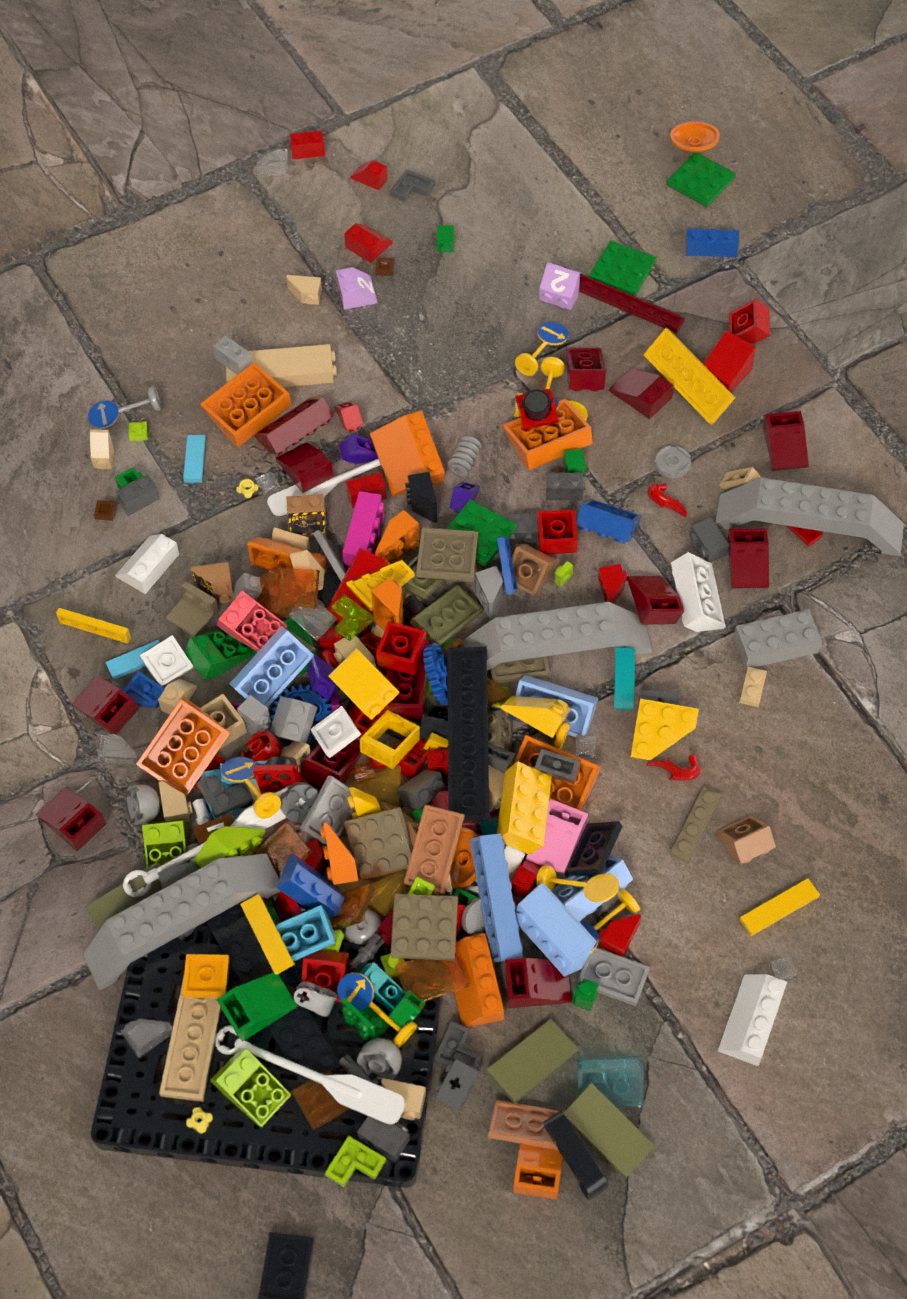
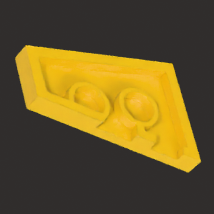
M403 560L381 568L378 572L363 575L361 579L346 582V585L372 611V589L388 578L394 583L397 582L402 587L415 576V573Z

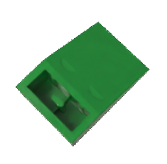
M222 629L191 637L184 652L204 680L224 674L255 654L252 648L231 637Z
M274 972L235 987L216 999L242 1042L298 1007L280 976Z

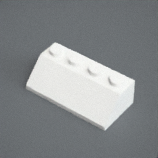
M687 552L671 562L672 574L676 584L675 589L684 609L682 623L684 627L695 632L724 629L726 626L712 563Z
M767 974L744 975L718 1052L759 1066L787 981Z

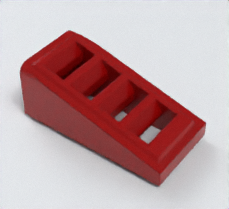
M420 739L397 765V772L409 779L418 774L428 760L427 750L423 749L425 741Z

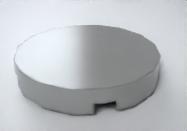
M666 446L656 454V470L667 478H680L690 470V454L680 446Z
M480 898L471 901L472 903L469 906H466L462 915V926L469 936L483 933L486 935Z

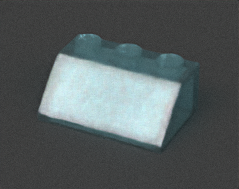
M641 1055L576 1057L578 1096L592 1083L616 1108L643 1107V1064Z

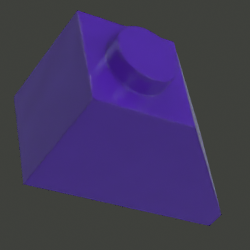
M352 433L339 444L342 460L353 464H361L378 459L372 440Z
M461 482L454 486L449 508L454 509L456 513H460L469 500L475 501L480 486L467 482Z
M314 655L306 671L312 689L329 700L340 690L329 677L335 668Z

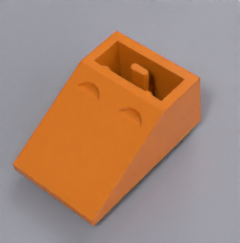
M405 510L400 512L389 521L375 551V555L391 564L402 560L407 553L417 549L420 544L419 523Z
M327 820L324 821V826H320L322 839L327 841V846H323L325 860H330V866L327 867L328 880H333V885L358 881L354 856Z
M520 1144L513 1193L557 1200L563 1156L559 1150Z

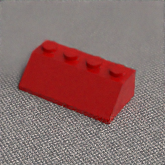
M359 548L324 614L339 625L343 623L348 624L349 632L364 635L373 618V610L370 611L348 588L346 582L361 579L363 575L378 572L381 568L391 565V563Z

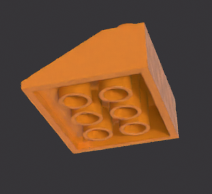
M255 362L200 404L223 434L237 447H240L292 405L289 393Z
M566 399L558 401L557 416L559 423L523 430L521 419L518 418L502 425L519 459L528 470L564 456V451L581 449L593 444L591 426Z
M422 411L404 415L370 433L392 497L406 493L405 483H408V475L430 472L432 485L444 482L445 472Z
M183 697L136 765L187 797L231 732L201 708Z
M525 735L514 764L520 762L535 769L541 749L580 761L581 767L575 785L552 777L549 802L552 799L581 811L602 766L537 738Z

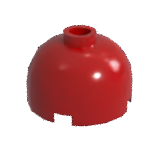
M261 730L247 741L246 745L248 747L246 751L242 749L241 757L249 758L255 762L266 761L272 757H279L281 746L277 738L269 730H266L267 732L265 733Z

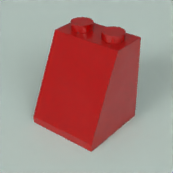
M726 330L703 365L732 392L752 370L756 347Z

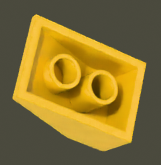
M511 696L501 707V709L552 738L558 732L571 710L566 702L559 699Z

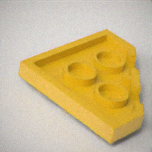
M640 699L630 757L650 761L696 728L699 709Z

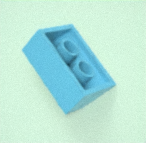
M321 905L275 925L293 961L336 943L330 919Z

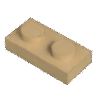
M748 667L739 703L759 707L767 671Z

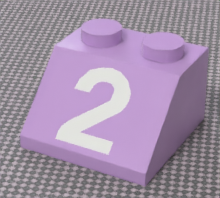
M548 262L539 288V300L571 310L579 296L580 273Z
M353 267L336 270L337 285L344 310L377 303L370 275Z

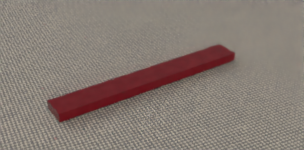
M580 273L579 292L662 328H667L676 334L685 322V318Z

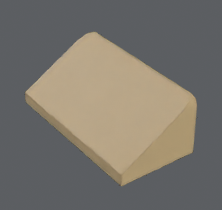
M278 528L273 529L272 541L309 551L308 537Z

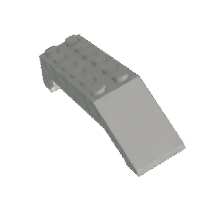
M761 477L722 493L719 497L715 521L718 528L733 529V527L751 521H761L867 538L881 550L882 554L900 556L904 523L871 494Z
M611 602L494 618L457 644V648L486 647L487 671L503 662L614 646L618 648H635V655L652 653L646 625H641L639 616Z
M267 854L217 859L106 920L83 954L98 989L101 991L119 981V976L131 962L234 905L246 901L257 894L261 898L268 899L279 893L280 890L276 888L279 877Z

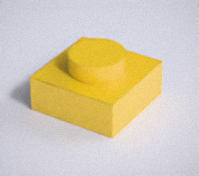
M431 733L423 749H446L448 747V740L435 733Z

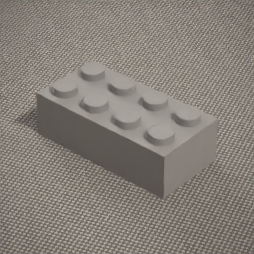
M809 609L738 625L735 628L733 637L745 669L819 653L822 642Z

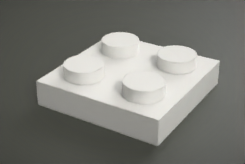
M173 635L140 655L141 660L161 687L168 685L194 668Z
M343 706L310 729L329 758L361 735Z

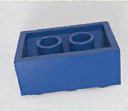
M686 228V256L737 258L739 246L738 230Z
M589 499L582 503L576 525L580 526L581 530L588 532L593 530L598 532L597 535L606 538L610 536L619 543H625L632 539L641 520V515Z
M290 854L276 888L307 910L321 905L328 914L329 919L338 915L345 898L340 888L336 884L333 885V882L296 855Z

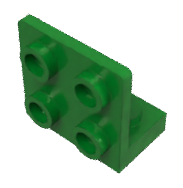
M345 998L341 1001L344 1020L350 1026L355 1025L359 1029L358 1033L364 1040L379 1039L391 1027L369 1006L364 1010L358 1011Z

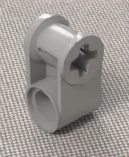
M309 981L299 983L294 993L296 1004L312 1010L321 1016L330 1015L337 998V994L332 990L322 988ZM303 991L307 992L306 996L302 995Z

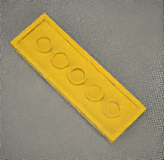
M667 328L663 330L643 354L709 424L713 425L736 398Z

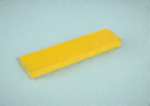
M58 608L56 612L61 624L129 644L131 640L128 628L62 608Z
M807 878L741 916L740 922L750 936H753L819 898L820 894Z
M257 894L241 903L240 905L274 973L277 975L295 965L261 896Z

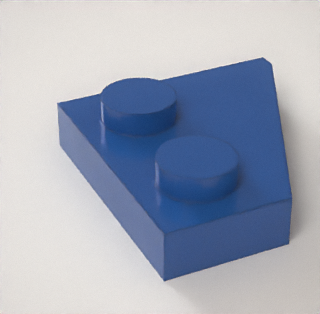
M140 671L135 674L123 689V692L134 699L138 706L158 708L160 706L158 699L164 691L163 687Z

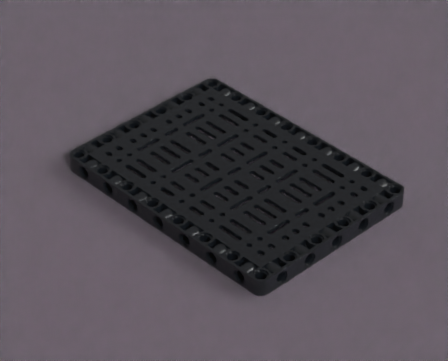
M196 926L190 934L193 936L191 940L185 941L184 938L181 940L176 937L128 965L91 1128V1138L99 1149L327 1178L325 1172L345 1141L320 1138L319 1134L323 1132L352 1136L353 1139L386 1158L387 1161L375 1180L355 1169L348 1181L409 1188L416 1183L445 981V960L403 958L408 972L391 978L406 993L410 990L426 1004L431 1003L435 1005L433 1009L429 1010L424 1007L422 1008L421 1012L412 1021L418 1025L416 1030L400 1047L402 1049V1052H400L402 1057L401 1067L398 1072L399 1075L393 1080L421 1085L426 1088V1096L420 1119L408 1120L401 1115L400 1119L394 1123V1125L397 1123L401 1124L406 1129L410 1127L418 1129L415 1134H409L410 1140L396 1162L358 1139L357 1132L367 1119V1115L341 1105L338 1102L325 1100V1097L331 1094L319 1082L317 1084L315 1102L309 1104L311 1086L304 1090L299 1081L281 1079L280 1076L282 1074H295L293 1071L260 1057H256V1059L265 1068L271 1067L270 1073L286 1090L297 1091L299 1095L297 1097L290 1096L277 1110L293 1112L295 1117H280L273 1114L259 1130H255L254 1127L257 1124L244 1112L225 1109L227 1105L235 1104L219 1089L217 1092H212L213 1083L210 1080L215 1076L217 1062L223 1061L224 1066L236 1054H222L218 1051L216 1045H214L204 1101H199L197 1106L166 1102L169 1097H162L159 1093L185 972L186 958L180 960V957L186 956V954L224 955L208 927ZM342 942L339 952L357 955L360 947L365 945ZM380 947L373 955L374 958L366 964L374 962L385 972L381 957L391 954V948ZM166 953L170 954V957L162 958L161 955ZM303 958L294 961L295 965L288 968V972H285L296 990V986L302 982V974H299V971L303 969ZM230 964L227 992L242 985L240 980L237 982L233 981L237 975ZM433 964H438L440 968L434 970L431 969L430 966ZM353 967L351 969L348 968V974L354 973L351 971ZM160 968L167 969L165 973L158 972ZM137 970H144L142 974L135 975ZM179 970L183 971L181 975H177ZM411 982L412 985L410 987L403 986V983ZM175 985H179L175 1011L173 1015H169L173 988ZM155 988L163 989L161 993L154 992ZM373 998L372 1002L382 1011L388 1010L389 1016L391 1011ZM335 1002L329 1015L327 1031L322 1034L339 1061L343 1057L346 1059L345 1055L349 1054L358 1065L357 1058L362 1048L338 1046L334 1042L340 1040L366 1044L370 1040H364L358 1032L337 1029L338 1025H350L344 1020V1015L339 1014L343 1009L342 1003ZM158 1003L159 1007L152 1008L151 1004ZM135 1009L133 1014L126 1015L128 1010ZM222 1009L217 1033L223 1027L231 1025L230 1022L225 1021L226 1015ZM309 1011L317 1026L321 1029L323 1016L314 1011ZM149 1018H155L156 1022L148 1023L147 1020ZM171 1026L169 1040L167 1043H163L165 1027ZM391 1026L385 1032L384 1039L393 1042L397 1031ZM265 1027L260 1030L261 1034L259 1036L252 1035L245 1040L256 1047L268 1051L269 1043L273 1036L268 1028ZM227 1031L229 1036L226 1047L232 1049L235 1047L234 1044L239 1037ZM145 1041L151 1042L149 1047L142 1046ZM276 1043L274 1054L285 1058ZM421 1044L429 1046L427 1050H420L418 1047ZM122 1049H126V1050H127L124 1055H122V1056H118V1055H117V1053H118L120 1050H122ZM165 1054L160 1083L154 1085L159 1056ZM147 1057L148 1060L146 1062H140L139 1058ZM337 1070V1071H335L334 1073H332V1074H330V1075H349V1074H348L346 1071H344V1070ZM142 1072L145 1075L142 1078H138L136 1073ZM370 1072L368 1077L371 1080H377L375 1078L378 1077V1075ZM377 1080L378 1085L382 1087V1081ZM111 1091H118L114 1097H108ZM133 1093L140 1094V1097L138 1099L131 1098V1095ZM153 1095L157 1097L154 1101L150 1100ZM215 1103V1106L210 1108L209 1104ZM199 1107L203 1112L210 1113L213 1117L206 1131L198 1133L193 1127L189 1128L186 1121L165 1119L163 1115L169 1113L192 1116L193 1110ZM136 1109L137 1112L132 1115L128 1114V1110ZM149 1111L153 1112L151 1117L147 1116ZM309 1114L312 1115L310 1120L305 1118ZM325 1116L351 1119L355 1121V1124L323 1122L321 1119ZM223 1121L242 1122L244 1126L242 1128L223 1126L222 1123ZM283 1127L290 1128L293 1131L291 1134L272 1132L271 1128ZM304 1131H309V1135H303ZM104 1132L108 1133L106 1139H98L100 1134ZM151 1138V1142L148 1145H141L143 1139ZM193 1143L194 1147L192 1150H184L186 1144ZM232 1148L238 1150L234 1156L227 1155V1152ZM273 1154L281 1155L278 1161H270V1157ZM317 1159L324 1160V1164L320 1167L313 1165ZM403 1170H409L412 1174L408 1178H403L400 1176V1173Z

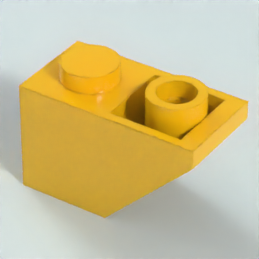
M354 787L348 788L350 796L347 797L350 808H354V813H351L352 818L381 812V807L376 797Z

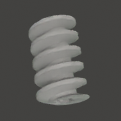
M464 436L460 439L451 459L448 461V468L452 473L459 477H466L468 475V471L471 469L473 461L476 459V455L479 454V449L481 448V444L477 439L471 436Z

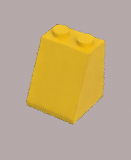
M357 648L329 675L335 684L371 720L400 693Z

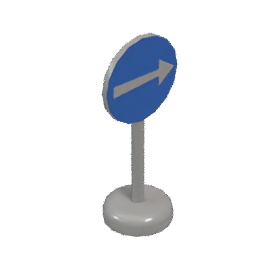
M153 386L148 389L149 399L118 408L111 401L96 403L88 413V420L93 427L104 429L112 426L117 421L120 412L151 403L155 411L162 410V405L157 390Z

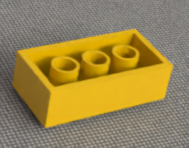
M516 762L505 771L497 834L501 833L505 845L531 855L544 845L552 776L520 762Z

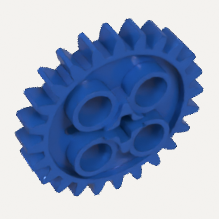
M435 642L426 645L424 648V668L434 696L437 697V701L441 705L445 706L448 705L447 657L445 652H442V647H439V644Z
M300 684L299 690L292 686V692L285 689V696L278 695L279 698L285 697L302 700L320 709L313 720L317 721V723H313L311 728L333 713L329 711L332 709L331 704H328L330 700H327L314 690L311 691L310 685L303 689ZM274 701V704L278 706L279 701ZM271 708V711L275 714L277 708ZM271 715V716H270V719H271L272 721H273L275 715ZM310 730L307 742L312 746V740L315 739L317 741V739ZM286 739V743L289 745L292 741Z

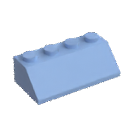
M281 626L229 684L245 699L251 695L268 708L313 658L314 654Z
M524 675L519 680L515 695L559 699L566 702L568 707L571 708L564 721L571 724L568 735L582 740L586 737L598 702L597 697Z
M610 855L601 874L615 875L620 883L619 889L626 888L633 878L624 861ZM600 874L569 876L566 880L587 883L589 879ZM564 884L557 885L552 893L579 922L588 914L595 912L602 903L607 902L589 901L584 896V887Z
M541 883L524 898L515 910L519 927L564 977L582 969L597 941L544 883Z

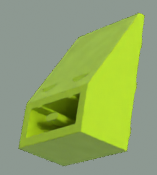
M185 820L142 825L147 868L156 862L160 867L188 852Z
M224 826L211 833L194 861L202 868L217 859L253 855L252 851L262 842L263 839L261 837L265 830L260 828Z
M246 1048L239 1049L210 1080L230 1101L260 1127L291 1096L281 1083Z

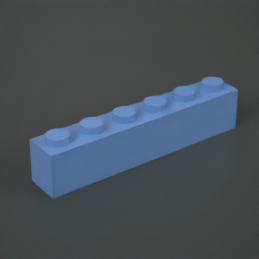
M501 833L470 839L492 963L505 961L506 959L523 958V946L519 937V924L515 915V903L511 892L512 884L508 876V863L505 859L504 841L502 840Z

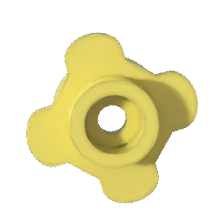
M245 479L240 482V486L236 490L238 493L245 495V498H251L252 494L258 490V485L254 484L250 479Z
M197 1107L193 1110V1115L186 1121V1124L189 1128L193 1127L198 1133H204L213 1117L210 1113H205L201 1108Z

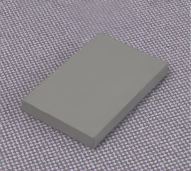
M328 775L300 829L327 846V841L322 839L320 826H324V821L327 820L336 834L340 836L345 827L344 821L350 818L354 808H350L347 797L350 796L349 787L333 776Z
M596 947L584 963L577 984L581 985L583 978L599 984L598 993L637 1006L650 967Z

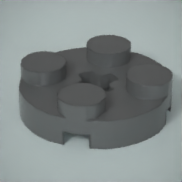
M296 782L288 786V790L284 794L282 793L280 809L289 821L303 823L319 793L306 782ZM302 798L304 804L299 807L296 803Z

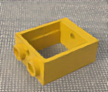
M387 710L360 738V752L393 769L420 740V727ZM388 728L406 737L395 750L377 741Z

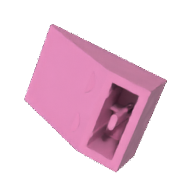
M551 799L548 804L544 845L533 854H528L526 859L542 866H552L555 871L564 874L586 827L588 813Z

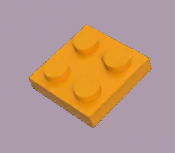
M186 954L183 998H219L226 994L229 955Z

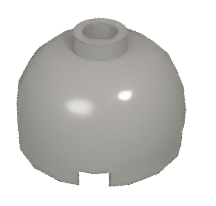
M145 784L129 786L127 791H131V796L127 797V806L130 818L133 819L135 817V825L151 822L159 813V807L162 806L161 796L157 795L151 786Z
M368 908L353 910L344 921L343 933L348 943L366 945L374 934L379 935L378 927L383 919L377 912Z
M378 1038L367 1042L357 1058V1063L368 1076L370 1072L376 1074L378 1077L375 1079L382 1081L383 1078L393 1080L398 1074L402 1062L401 1053L396 1045L388 1039Z

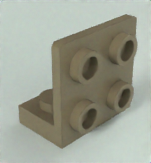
M186 581L181 586L184 597L169 612L166 620L195 637L218 612V606L215 598Z
M501 710L488 713V744L511 752L513 720Z

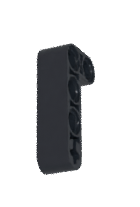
M559 1111L543 1121L544 1128L577 1178L578 1185L588 1201L608 1189V1182L565 1114Z

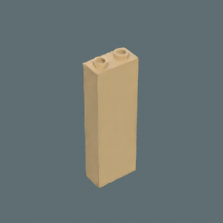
M330 344L249 351L252 356V362H255L282 387L334 383L333 376L337 375L336 365H332V362H335V351H331ZM226 367V379L228 383L235 376H237V374Z

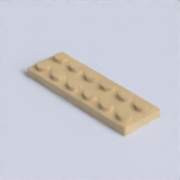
M183 977L159 1094L162 1097L204 1101L222 1008L216 1000L218 998H183Z

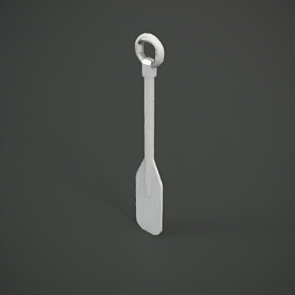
M379 459L333 477L304 493L296 485L269 496L267 500L268 506L275 516H284L287 514L286 496L323 494L325 497L338 483L380 466Z
M285 787L275 794L280 798L282 793L284 794L288 788ZM300 798L296 805L300 807L304 804V801ZM254 805L245 809L230 827L260 828L265 830L287 817L279 809L270 818H259L254 812ZM206 842L156 869L154 868L148 872L142 870L130 872L123 881L124 891L132 897L145 895L151 888V883L159 878L158 872L183 864L196 857ZM137 875H142L147 883L146 887H142L137 892H132L133 889L128 884V881L130 879L133 880Z
M232 1025L223 1027L216 1035L215 1045L222 1054L230 1055L236 1053L241 1048H246L257 1057L323 1084L341 1105L386 1124L396 1123L405 1108V1100L401 1095L357 1076L323 1075L256 1047L249 1042H242L240 1038L236 1040L235 1047L232 1049L224 1045L220 1046V1041H223L225 1032L230 1031V1033L237 1035Z

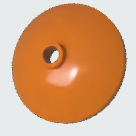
M697 121L679 124L670 133V140L674 146L691 153L710 150L718 144L720 139V133L716 127Z
M462 828L450 870L453 889L465 888L476 881L470 839L479 835L471 829Z

